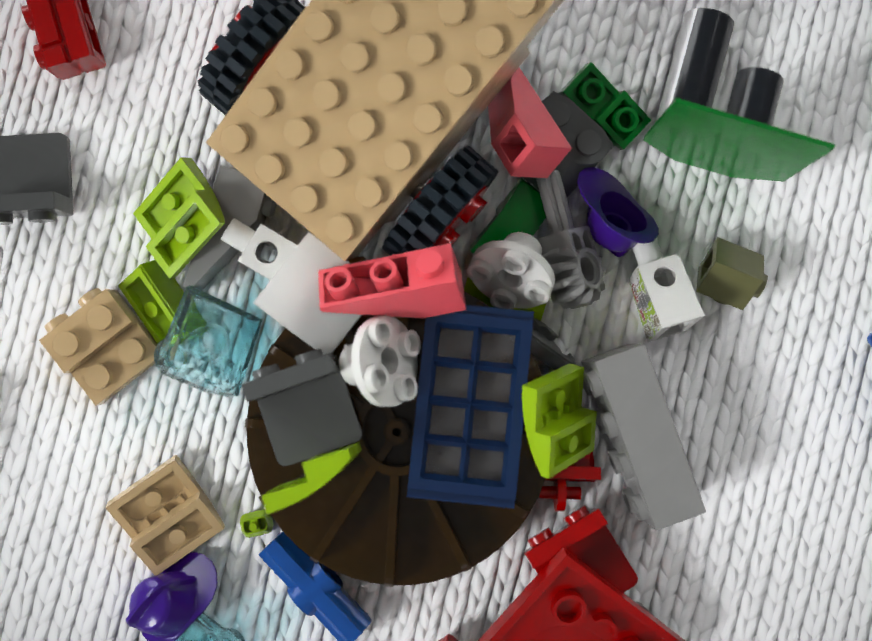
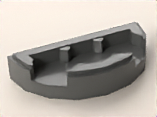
M533 318L530 353L553 370L569 363L576 365L572 354H563L555 344L554 340L559 336L545 323ZM510 335V340L515 342V335Z

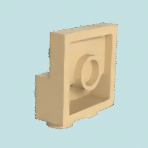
M95 288L78 300L81 308L71 316L63 313L50 320L44 326L48 333L39 341L63 373H71L94 405L99 406L156 364L166 354L162 352L149 331L117 290L105 289L101 291L100 288Z

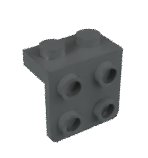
M62 133L0 136V225L13 224V219L28 218L29 222L49 223L55 222V216L74 215L70 139Z
M321 348L296 356L297 365L281 371L278 363L252 372L254 380L241 384L246 401L258 402L277 462L282 466H289L316 455L355 443L363 435L346 381L339 370L338 357L335 354L323 356Z

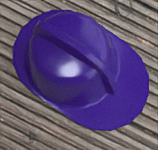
M596 167L585 168L579 173L578 187L584 200L589 205L587 226H589L592 239L596 243L620 258L626 255L637 243H651L658 237L659 227L654 218L638 204L628 190L613 175Z
M190 552L159 575L142 580L131 594L129 615L125 620L130 627L140 630L147 641H176L207 609L214 598L218 579L213 561L205 554Z

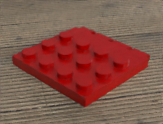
M562 547L478 641L685 640Z

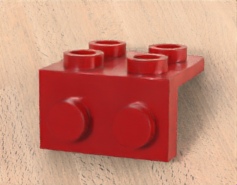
M584 505L564 517L567 525L552 533L548 527L527 540L531 547L524 550V553L537 573L564 547L623 593L634 587L638 582L637 574L607 528L608 522L599 508H593L589 511Z

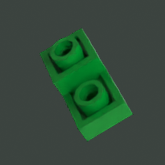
M592 62L585 64L559 92V94L572 100L606 132L613 145L620 150H624L651 122V119L625 90L618 92Z
M521 178L495 209L496 215L470 245V251L474 254L481 245L491 241L504 240L509 234L514 232H524L534 236L546 218L540 192Z

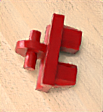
M593 452L553 477L546 478L545 481H554V485L543 486L539 498L553 499L554 510L562 512L565 511L566 499L581 500V487H566V482H595V480H601V467H594Z

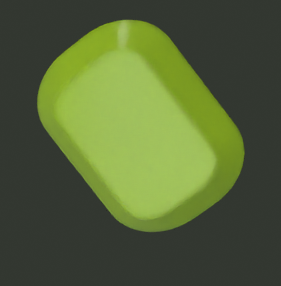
M265 509L245 513L240 519L241 531L248 538L268 534L273 530V518L271 514H266Z

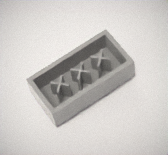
M626 344L582 360L581 363L584 367L583 388L587 395L593 394L598 406V410H595L597 411L596 424L602 435L607 434L613 449L607 451L608 457L615 473H621L625 480L627 488L622 490V495L631 514L636 513L640 522L645 521L656 531L707 513L646 345Z

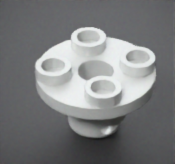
M514 232L509 234L504 240L491 241L481 245L475 251L467 269L468 277L484 295L490 298V303L494 308L513 310L514 308H532L548 302L555 284L554 272L550 264L542 256L540 242L532 235L524 232Z
M387 315L372 317L360 326L353 344L344 345V349L339 357L340 373L348 384L358 386L362 395L375 406L394 407L405 401H411L417 395L418 390L416 379L418 372L417 355L421 349L420 338L414 330H408L401 321Z

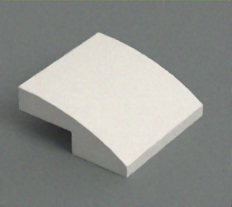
M310 232L304 236L253 302L315 350L321 348L323 355L332 354L362 316L359 314L321 312L319 306L318 270L350 263L342 260Z

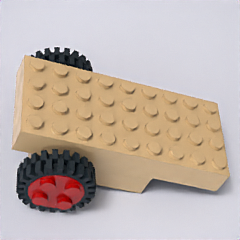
M253 0L252 7L250 5L244 6L235 18L227 24L230 30L226 36L221 34L214 42L216 45L208 52L205 58L208 64L202 66L200 75L203 76L198 80L200 94L225 115L206 141V144L344 261L358 257L384 223L395 221L409 203L410 205L400 216L397 224L391 229L388 234L389 236L383 242L382 249L387 254L395 255L449 243L453 246L461 236L456 232V229L462 222L466 224L469 221L472 222L487 205L488 202L482 197L496 178L499 170L472 147L466 145L454 157H451L445 166L426 185L424 184L529 56L528 45L564 0H311L306 7L298 0Z

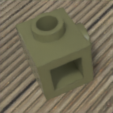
M717 237L698 268L696 292L713 298L720 304H728L744 310L752 297L758 298L762 294L767 284L768 275L764 274V255Z

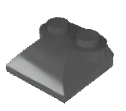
M553 91L542 100V103L572 147L570 152L555 168V170L560 172L567 198L578 186L579 173L585 168L596 167L614 145L606 132L572 100ZM523 177L531 186L539 191L537 178Z

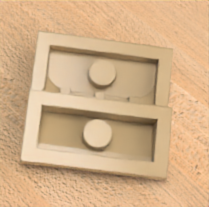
M174 455L112 498L105 507L130 536V548L154 575H159L225 528L213 504L177 455Z

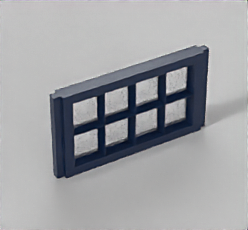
M466 305V310L425 319L407 497L514 509L524 420L522 385L526 384L528 380L534 312Z

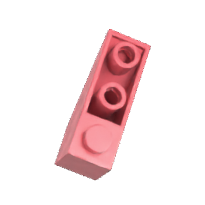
M519 67L488 105L491 145L511 177L548 178L572 147Z
M451 243L318 270L319 306L321 312L375 316L387 315L391 317L423 319L466 310L462 273Z

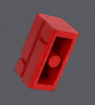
M26 0L27 5L22 6V14L28 27L32 31L35 30L39 44L33 46V51L38 64L43 70H47L58 79L65 80L82 75L83 72L89 73L105 68V59L87 0Z

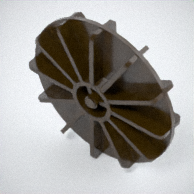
M464 291L466 305L490 307ZM362 315L332 354L337 355L339 360L344 345L353 344L360 326L366 320L377 316ZM394 317L401 321L408 330H414L420 338L421 349L417 355L418 372L416 381L418 386L426 318ZM285 328L274 344L272 343L268 349V354L260 368L278 363L281 371L297 365L296 356L315 349ZM440 328L438 356L471 359L474 331ZM482 332L480 361L513 364L515 342L510 340V335ZM530 353L527 383L543 376L532 353ZM436 366L433 395L467 398L469 370ZM478 371L476 399L509 403L512 374ZM346 382L363 431L362 438L357 441L360 442L362 450L348 466L314 493L284 509L270 513L282 531L301 550L308 554L310 560L316 564L319 562L331 570L350 578L369 583L383 584L385 587L416 585L438 581L461 572H466L502 547L527 519L540 495L546 478L540 475L535 464L523 420L514 509L407 497L417 395L413 400L405 401L398 406L378 407L370 403L362 395L358 386H353ZM251 401L249 402L247 418H245L247 448L253 478L260 493L259 499L262 505H264L261 497L263 494L280 484L306 477L302 465L306 460L289 466H282L277 462L258 402ZM432 405L429 434L463 437L465 409ZM474 410L472 438L505 442L508 413ZM428 444L425 473L459 476L461 448ZM470 449L468 477L501 481L504 452Z

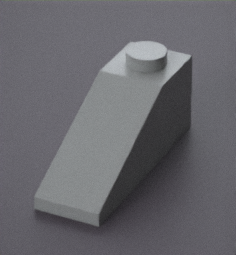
M222 165L219 167L213 191L222 209L225 224L190 261L183 287L202 291L239 252V250L220 240L232 219L236 218L256 231L260 224H265L267 216H273L277 207V203L238 170Z

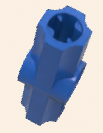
M283 531L258 554L288 586L287 592L296 606L309 616L315 615L338 641H355L371 623L372 618L344 590L343 582L339 575L319 562L316 564L310 560V556L301 550Z

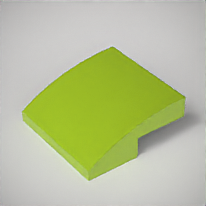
M181 157L133 213L151 237L150 242L145 247L169 279L176 278L225 224L224 215L214 191L194 160L189 157Z
M569 363L522 385V407L526 435L535 464L542 477L549 479L594 451L597 411L582 407L583 366Z
M360 442L316 455L303 462L302 465L306 477L280 484L261 496L266 514L284 509L304 499L334 478L362 450Z

